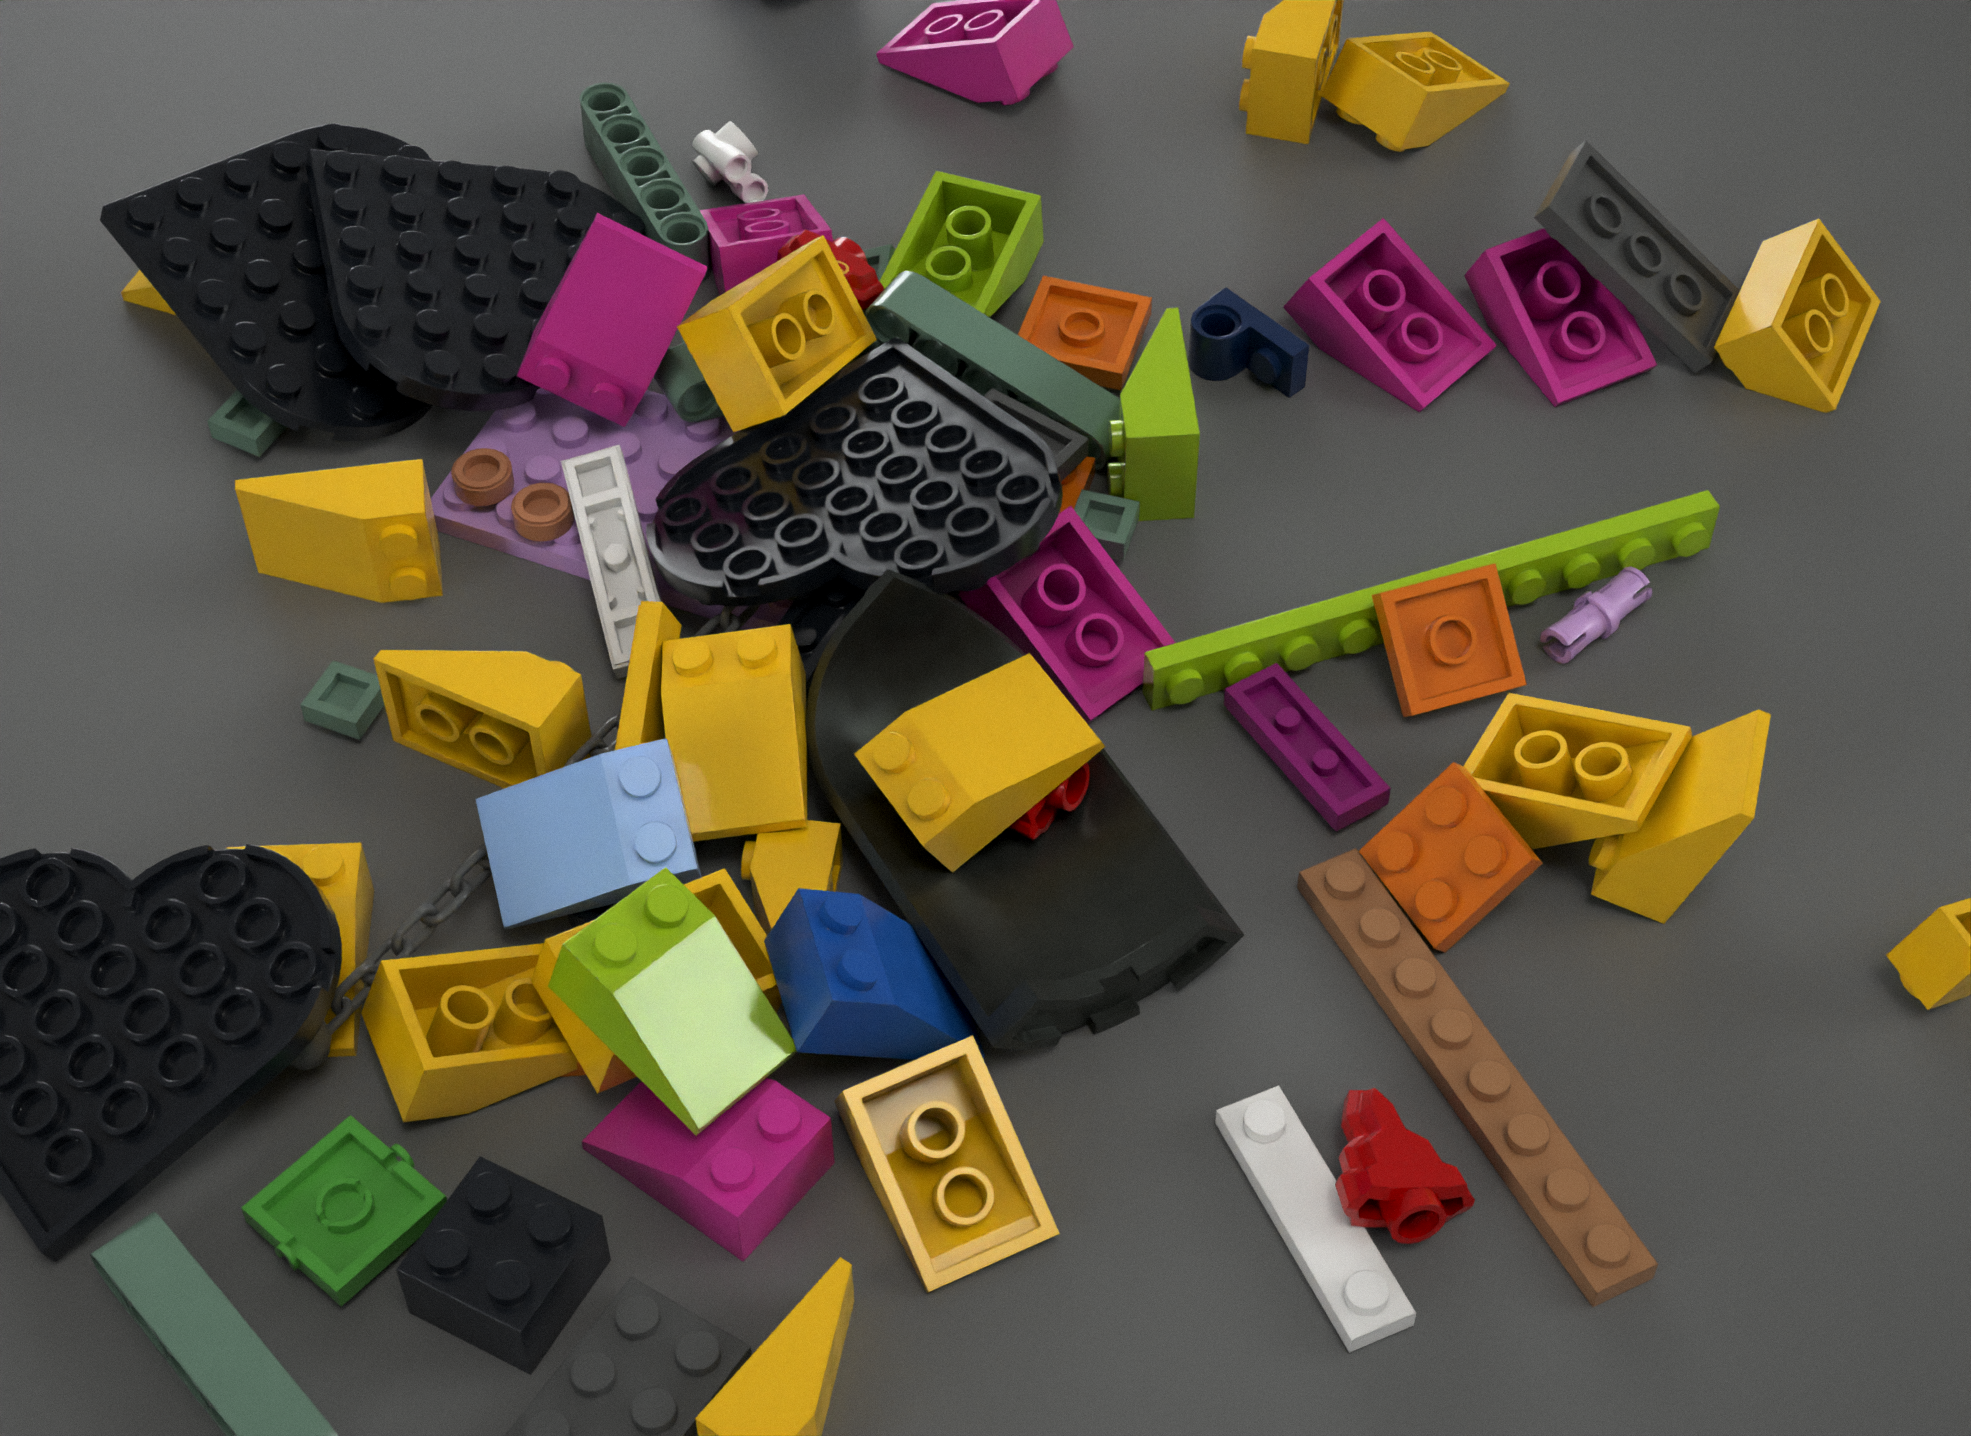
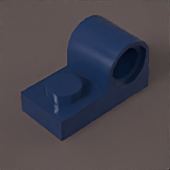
M1227 287L1210 297V300L1193 312L1190 325L1188 363L1195 375L1205 380L1223 381L1236 376L1247 368L1262 382L1270 384L1288 398L1305 388L1309 345Z

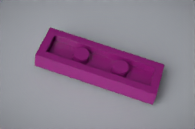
M1277 663L1225 688L1224 706L1336 832L1388 805L1391 790L1388 784Z

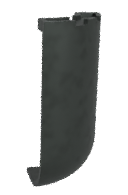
M887 569L867 589L863 598L841 622L819 659L809 690L805 725L808 756L816 781L825 798L994 1048L1009 1050L1052 1047L1058 1045L1062 1037L1060 1033L1088 1025L1095 1035L1139 1015L1140 1008L1136 1002L1157 991L1167 983L1171 982L1177 991L1185 987L1226 954L1244 934L1104 748L1088 761L1090 767L1089 785L1082 802L1075 810L1069 812L1059 808L1048 830L1040 834L1035 840H1031L1006 828L953 873L922 846L854 754L905 711L1026 655L991 623L945 593L938 594L922 582Z

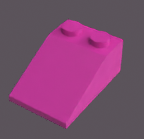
M958 0L931 4L880 49L876 56L879 63L974 102L1000 101L1002 105H1011L1028 97L1030 88L1040 78L1054 72L1058 68L1057 62L1074 46L1056 0Z
M804 194L699 210L708 226L711 268L719 296L777 262L778 250L792 236L800 235L805 229L820 236L824 235L827 240L833 241L831 228Z
M597 213L533 332L517 377L625 427L648 389L677 331V326L681 323L708 267Z
M1384 218L1309 277L1283 306L1320 350L1418 412L1422 411L1497 346Z
M1545 228L1486 249L1464 275L1487 325L1554 407L1647 372L1657 366L1634 316L1599 280L1592 277L1586 268L1564 246L1553 239L1546 232Z
M1072 506L1058 514L1053 527L1040 542V546L1034 554L1023 558L1009 569L990 578L981 588L973 591H960L958 594L968 608L1001 631L1026 655L1030 653L1087 724L1143 684L1145 652L1176 643Z
M769 1078L763 1080L697 1136L641 1081L582 1140V1146L585 1151L743 1262L835 1163L831 1117L777 1081Z

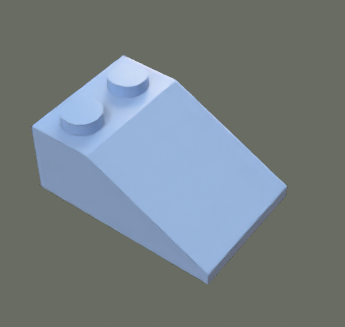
M667 738L598 754L475 799L505 930L618 903L665 867L682 884L701 878L676 766Z

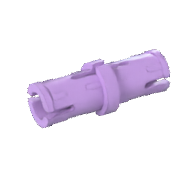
M1625 567L1598 591H1595L1593 594L1591 591L1585 592L1574 602L1573 609L1552 626L1547 627L1541 633V642L1547 643L1550 639L1556 637L1543 647L1544 651L1554 661L1565 664L1601 636L1602 639L1609 637L1619 628L1620 620L1651 598L1652 588L1646 587L1640 593H1636L1650 583L1648 578L1637 568Z

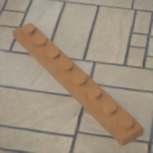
M1356 848L1300 871L1297 884L1300 893L1591 1306L1595 1307L1653 1279L1658 1266L1654 1257Z

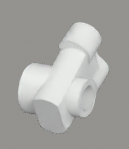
M729 121L716 133H713L711 130H705L695 137L692 147L699 156L693 160V163L713 186L723 180L730 186L731 191L744 203L763 201L768 193L767 182L759 175L751 173V160L758 155V152L751 141L734 123Z

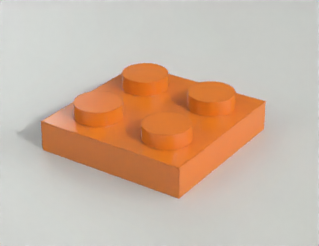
M1042 276L1018 335L1097 385L1122 390L1151 316L1152 297Z
M1496 563L1372 595L1403 717L1425 713L1527 685Z
M1455 762L1450 764L1359 850V853L1433 948L1445 953L1543 864L1467 769Z

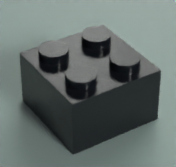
M480 1156L397 1267L396 1271L410 1314L532 1375L611 1261L602 1215Z

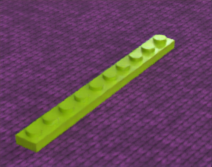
M1709 490L1153 649L1144 653L1142 693L1153 711L1174 704H1186L1198 697L1225 690V688L1275 663L1285 672L1290 670L1298 671L1317 662L1348 653L1357 654L1363 652L1369 647L1384 643L1372 595L1496 563L1506 606L1509 607L1516 604H1528L1537 598L1567 589L1585 587L1594 581L1618 575L1625 567H1634L1642 570L1649 565L1680 556H1692L1710 547L1720 506Z

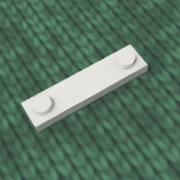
M620 445L563 460L561 464L612 668L616 678L619 679L627 676L638 606L641 605V601H662L624 455Z
M1278 1085L1216 1110L1215 1124L1348 1352L1350 1353L1414 1326L1416 1311L1365 1227L1351 1225L1349 1217L1343 1211L1335 1187V1177L1280 1086Z

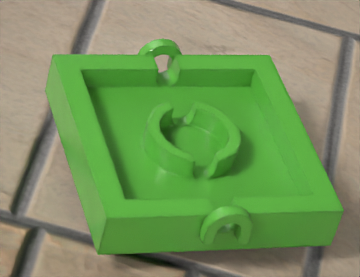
M350 1115L242 1206L241 1209L246 1223L274 1246L276 1255L279 1258L285 1256L294 1271L296 1269L301 1270L342 1307L420 1238L446 1203L447 1197L414 1169L413 1159L401 1145L395 1143L389 1148ZM398 1156L402 1159L400 1162L396 1159Z

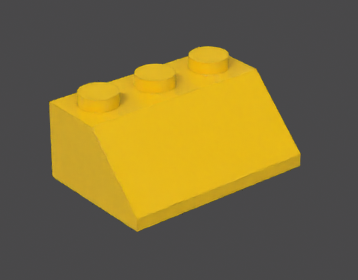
M1818 218L1762 242L1714 348L1719 353L1723 364L1733 371L1746 389L1828 413L1836 410L1881 301Z

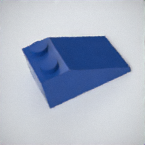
M798 888L764 940L797 1052L916 1060L973 1035L982 1057L985 1056L970 1012L911 924L861 894Z

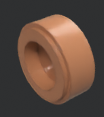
M480 448L468 451L461 455L452 466L451 474L455 493L459 499L467 504L474 506L493 505L504 500L513 490L514 476L511 461L504 453L498 450Z
M553 483L529 485L520 490L514 496L511 503L515 529L521 536L529 540H554L567 533L574 522V512L568 491Z

